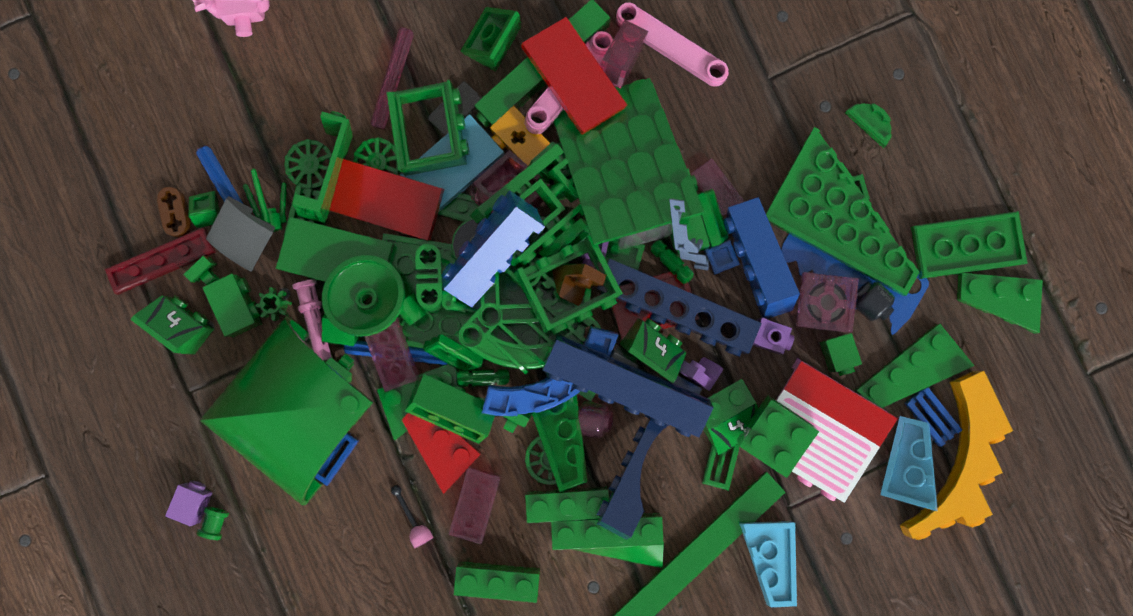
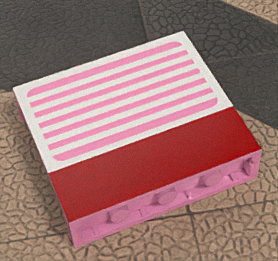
M797 358L792 366L794 372L776 401L814 425L819 430V433L792 472L798 475L797 479L806 486L811 487L814 484L821 488L820 493L832 501H835L837 498L845 503L898 418Z

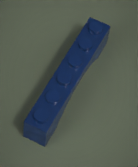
M677 376L673 383L698 395L702 388ZM644 415V417L648 418L645 426H639L633 437V441L636 444L632 452L627 450L620 465L624 466L621 475H615L608 490L612 491L609 500H603L596 513L600 517L597 522L598 525L626 540L632 537L644 512L640 496V477L645 456L654 439L663 429L669 426L668 424L661 426L652 422L648 415Z

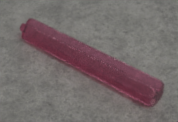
M401 27L398 31L370 122L375 128L384 129L386 127L390 114L387 92L397 91L414 36L410 29Z

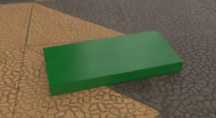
M1019 211L911 227L919 279L1028 264Z
M290 217L276 269L326 282L330 273L339 264L352 257L371 255L380 257L390 263L394 244Z

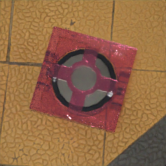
M803 272L796 326L853 333L859 279Z

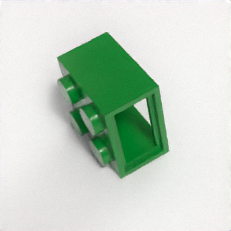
M767 395L738 437L737 442L739 447L787 478L813 442L819 430Z

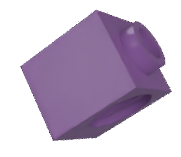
M197 481L180 484L177 486L165 516L188 526L196 525L201 522L205 513L204 508L208 506L213 492L206 490V486Z

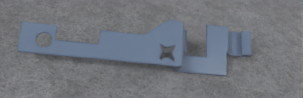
M669 199L675 250L680 251V259L695 262V269L708 271L709 264L706 255L696 254L702 247L703 240L699 239L696 243V239L692 238L690 241L687 234V225L679 223L682 212H685L684 200ZM677 205L680 209H675L674 206Z

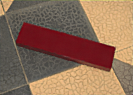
M202 227L104 269L114 294H121L196 262L202 256H210L216 253L214 246L206 239L208 236L207 229Z

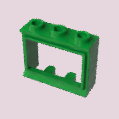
M450 80L408 90L387 92L398 169L404 176L467 164L466 155H470L467 139H463L462 130L466 129L463 114H459L458 104H461L459 89L454 88ZM443 96L452 152L410 160L402 104Z
M588 235L584 241L578 244L564 247L559 253L537 260L535 264L525 269L522 267L517 269L514 274L544 334L552 331L553 335L568 328L567 322L576 318L579 323L593 316L591 311L600 306L602 310H606L616 305V298L623 294L599 246L593 244L591 235ZM584 254H588L594 268L606 275L603 284L606 293L548 320L529 281Z

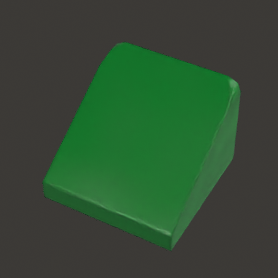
M211 191L190 196L189 218L195 227L202 228L213 225L220 212L216 192Z

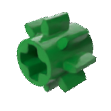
M270 287L268 294L259 293L261 300L255 307L263 310L261 317L267 318L271 314L272 321H278L279 315L288 316L289 314L286 310L292 302L286 301L284 298L287 292L282 290L277 294L276 289ZM272 300H276V301H275V304L277 305V308H276V309H272V307H273V305L271 304V301H272Z

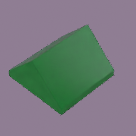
M485 7L460 52L496 72L521 29L520 14L513 10Z

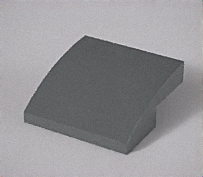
M228 196L206 239L227 258L241 267L252 271L275 227L251 215L252 208Z

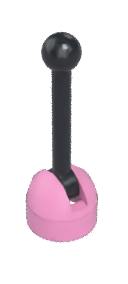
M394 485L391 487V493L397 497L413 527L409 537L415 549L434 537L426 526L417 525L401 494V487Z

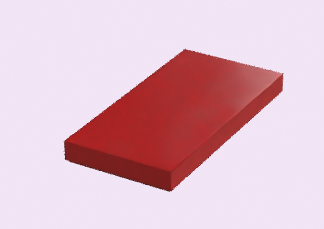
M567 17L522 43V49L581 135L626 108V102Z
M343 159L330 211L430 241L445 189Z

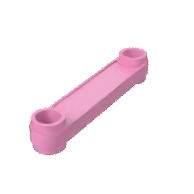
M624 3L618 8L616 22L621 29L627 31L710 86H720L726 81L729 74L726 63L649 15L635 4ZM630 13L634 16V19L625 20L621 15ZM710 70H719L722 73V77H713Z
M603 31L594 34L585 44L600 66L613 49L611 35ZM596 44H601L605 48H600ZM549 87L528 110L525 116L526 129L532 134L544 132L563 110V107ZM538 117L543 123H535L531 118Z

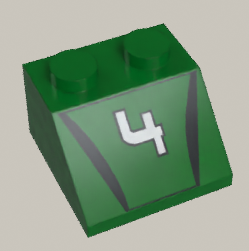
M176 295L173 297L160 296L130 319L173 353L195 355L214 330V328L207 324L209 322L208 318L197 311L192 313L186 308L188 303Z
M638 318L620 345L660 375L674 383L686 355V351L680 348L682 342L671 334L667 338L658 332L661 327L649 318L645 322Z
M742 379L708 398L711 400L714 408L703 430L715 448L717 455L738 444V437L758 410L754 398Z

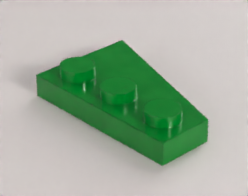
M970 273L958 274L957 301L985 313H991L1006 322L1026 328L1027 331L1034 334L1040 333L1043 280Z

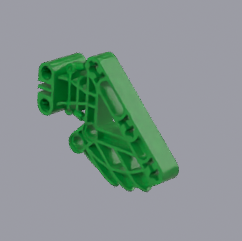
M423 244L417 249L415 255L417 271L416 297L423 310L433 313L440 310L443 306L445 310L472 313L471 318L459 330L458 336L462 346L495 364L520 369L525 375L528 373L526 369L543 368L554 340L552 341L535 325L540 323L530 304L500 305L499 272L494 274L496 277L494 284L480 298L481 307L474 309L468 307L465 303L456 301V297L443 289L442 273L449 263H455L452 246H445L439 251L433 244ZM428 256L431 258L433 256L435 262L425 263L424 257ZM529 261L526 266L529 267L534 263ZM507 268L504 273L522 289L514 273ZM546 274L536 277L535 281L530 283L533 288L541 279L544 282L541 283L540 287L545 291L549 289L553 291L551 295L553 301L549 298L544 301L541 298L543 292L539 288L535 291L548 320L577 307V305L561 298L557 294L555 282ZM434 293L437 294L435 295V303L430 301L427 304L424 303L427 301L425 295L429 294L432 296ZM486 309H493L497 312L498 319L494 323H486L482 319V313ZM592 317L580 322L585 328L592 326L601 329L598 322ZM575 318L567 322L568 328L565 330L568 333L564 336L583 344L586 339L582 336L584 330L579 325L575 329L571 327L572 324L577 322ZM526 324L546 343L525 345L504 325ZM496 327H499L516 344L492 336L491 333ZM470 328L477 330L479 333L478 341L473 344H469L463 339L464 332Z

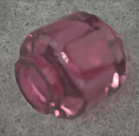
M584 401L579 405L578 420L582 436L602 438L606 432L611 431L613 412L609 411L605 403Z

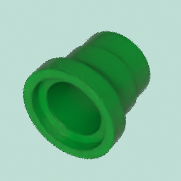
M414 292L405 298L400 312V316L409 326L425 315V312L415 299L416 294Z

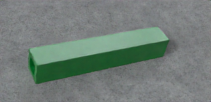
M590 0L569 19L585 44L594 34L600 31L604 32L610 25V17L594 0ZM528 57L474 105L478 113L475 117L485 128L487 126L491 127L511 107L514 106L518 110L546 85V82Z

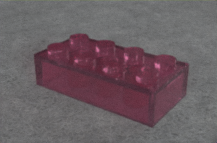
M398 317L385 330L374 335L365 336L385 392L417 381L420 378Z
M468 467L449 535L482 544L502 476Z

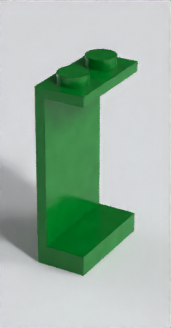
M331 111L330 114L322 112L320 116L325 133L337 137L318 200L295 194L292 203L300 218L321 224H326L343 159L347 157L353 137L349 119L335 111Z

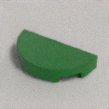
M873 103L855 104L845 112L849 118L882 148L888 144L892 136L891 119L883 108Z

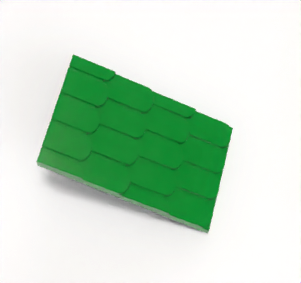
M650 78L615 87L626 102V108L581 135L564 109L553 121L564 156L569 161L567 165L594 245L616 239L618 249L623 250L670 236L673 225L669 199L684 200L685 212H682L679 221L704 213L691 176L687 171L680 149L676 144L664 109ZM674 206L675 209H680L679 206Z

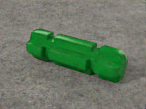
M657 240L651 245V252L657 258H661L660 261L673 275H677L676 278L682 284L688 283L694 277L693 271L688 266H684V262L671 249H667V245L662 240Z
M507 369L498 370L497 372H494V370H474L471 373L468 371H458L456 374V383L459 387L468 386L469 384H472V386H488L495 383L497 385H507L510 380Z

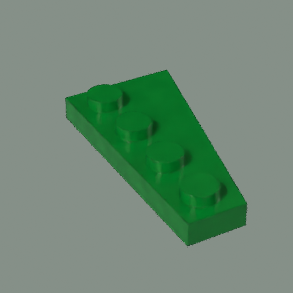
M936 324L854 391L880 408H883L969 369L974 364L943 326Z

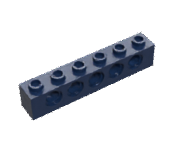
M609 259L608 266L618 286L624 281H628L634 286L633 294H622L616 298V300L626 304L625 309L636 314L644 311L651 314L649 319L663 325L666 321L676 325L675 330L683 334L690 335L691 332L701 336L699 340L706 344L715 346L717 342L726 346L724 351L740 357L741 353H750L762 323ZM604 286L597 287L596 291L601 293L600 295L606 293ZM647 292H654L658 295L659 302L656 306L646 304L644 296ZM678 302L683 306L682 316L675 317L671 314V303ZM697 313H704L708 317V324L705 328L699 327L696 324L695 316ZM724 323L731 325L733 328V335L730 338L723 337L720 332V328Z

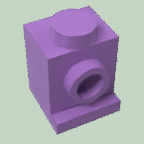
M763 317L757 319L762 324L753 346L776 354H784L785 350L789 351L794 341V335L790 334L792 328L769 321ZM772 332H777L779 334V340L777 342H774L771 339Z

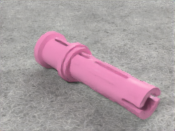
M312 279L295 283L292 287L297 291L300 303L298 310L301 314H304L312 349L322 360H328L330 357L332 358L328 343L322 342L320 309H322L321 306L323 305L318 300L315 288L317 281Z

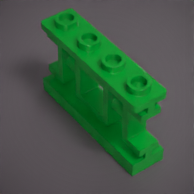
M558 144L554 145L470 214L476 223L480 222L483 218L488 219L489 213L493 211L492 208L496 200L501 195L505 196L509 190L523 200L534 191L542 198L552 211L542 220L545 225L544 233L523 252L520 253L519 250H516L513 253L511 261L513 267L520 262L526 265L537 255L534 252L536 248L541 245L544 249L556 239L553 234L559 229L564 232L575 223L573 217L577 213H580L581 216L584 215L579 203L561 219L557 216L565 210L564 206L557 199L560 194L563 193L570 203L578 199L575 188L560 171L569 161L561 157L564 151ZM552 163L555 166L547 173L555 183L552 188L549 189L542 179L531 185L529 181L549 164Z

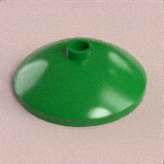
M371 255L352 257L339 264L328 276L322 292V305L329 321L340 331L353 336H370L385 330L396 320L405 300L404 282L396 268L388 261ZM372 297V302L365 305L366 299Z

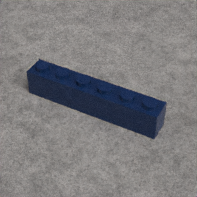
M558 333L544 362L543 371L547 372L546 375L556 381H562V379L573 383L572 386L575 389L585 393L590 390L599 394L598 397L607 403L613 404L614 401L620 403L630 413L639 415L641 412L648 415L652 422L661 426H665V424L675 427L678 433L686 437H690L691 434L700 437L714 408L711 400Z

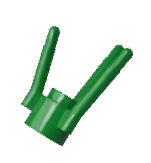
M252 168L251 174L261 211L257 207L249 186L244 184L243 189L253 209L255 217L274 226L273 232L283 229L282 223L287 222L285 214L287 184L285 182L281 184L279 213L276 212V208L267 209L256 169Z

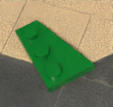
M447 364L377 389L394 441L408 431L402 418L408 413L405 412L415 383L423 374L434 375L445 384L457 386L456 374L458 371L456 368Z

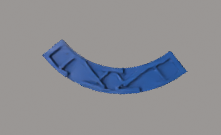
M590 326L583 345L610 356L618 333ZM550 377L524 386L504 387L489 385L482 413L496 416H518V414L531 412L538 413L569 400L580 391L572 386L573 383L564 379L556 381Z

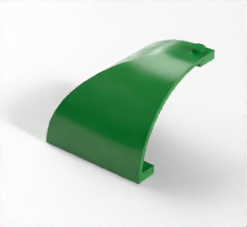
M286 316L202 416L200 421L300 505L304 506L323 485L315 476L343 437L357 423L373 401L322 360L304 342L309 335L308 330L292 317Z

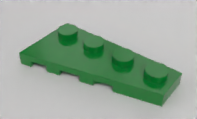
M577 394L553 408L538 413L531 412L559 491L564 492L587 482Z

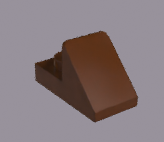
M586 264L562 265L552 270L557 294L577 306L581 304L585 289H590L591 286H603L606 278L605 274Z

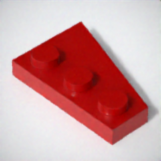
M407 413L402 418L405 427L443 494L481 455L479 450L460 435L410 413Z

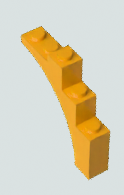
M972 371L949 382L957 402L960 428L962 429L959 433V446L955 463L945 485L936 496L938 511L924 508L916 516L900 524L903 534L907 537L921 540L930 536V531L938 527L941 529L950 527L956 521L969 527H976L983 524L985 518L993 515L979 485L983 486L995 481V476L1003 473L989 444L1003 441L1005 439L1004 435L1013 430L984 371Z

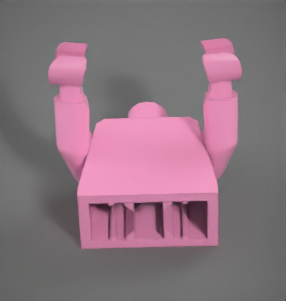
M193 0L196 12L206 9L216 18L222 19L227 25H235L236 35L239 37L251 36V23L263 21L265 12L270 7L269 0Z

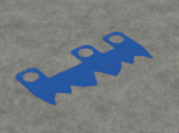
M790 234L783 243L781 251L786 263L797 261L801 276L813 270L815 284L824 283V279H829V283L836 284L837 286L845 285L846 308L856 309L853 304L855 301L853 295L863 284L868 281L870 283L876 282ZM927 278L919 279L921 289L918 293H908L907 296H902L884 286L895 297L892 305L894 311L889 316L892 323V335L911 318L929 286Z

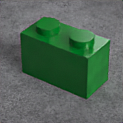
M230 274L202 287L225 337L234 338L262 324L260 320L261 310L259 307H255L256 302H252L249 296L251 289L244 277L241 278V276Z

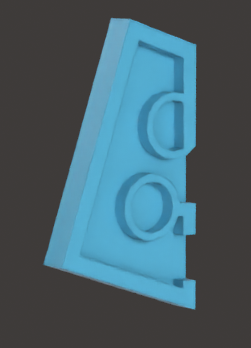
M900 416L880 495L938 511L930 425L926 422Z
M795 522L740 523L766 604L769 607L797 606Z

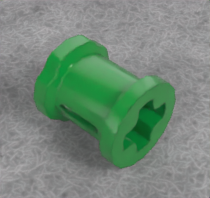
M207 506L204 508L206 514L202 527L197 530L196 534L206 539L221 540L222 534L220 531L224 519L228 517L229 512Z

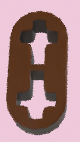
M163 188L157 196L162 227L168 235L179 238L188 234L191 229L186 198L176 188ZM170 194L177 197L176 200H173V207L171 204L166 203V200L170 199ZM175 217L176 220L182 222V225L178 226V231L172 228V225L176 223Z

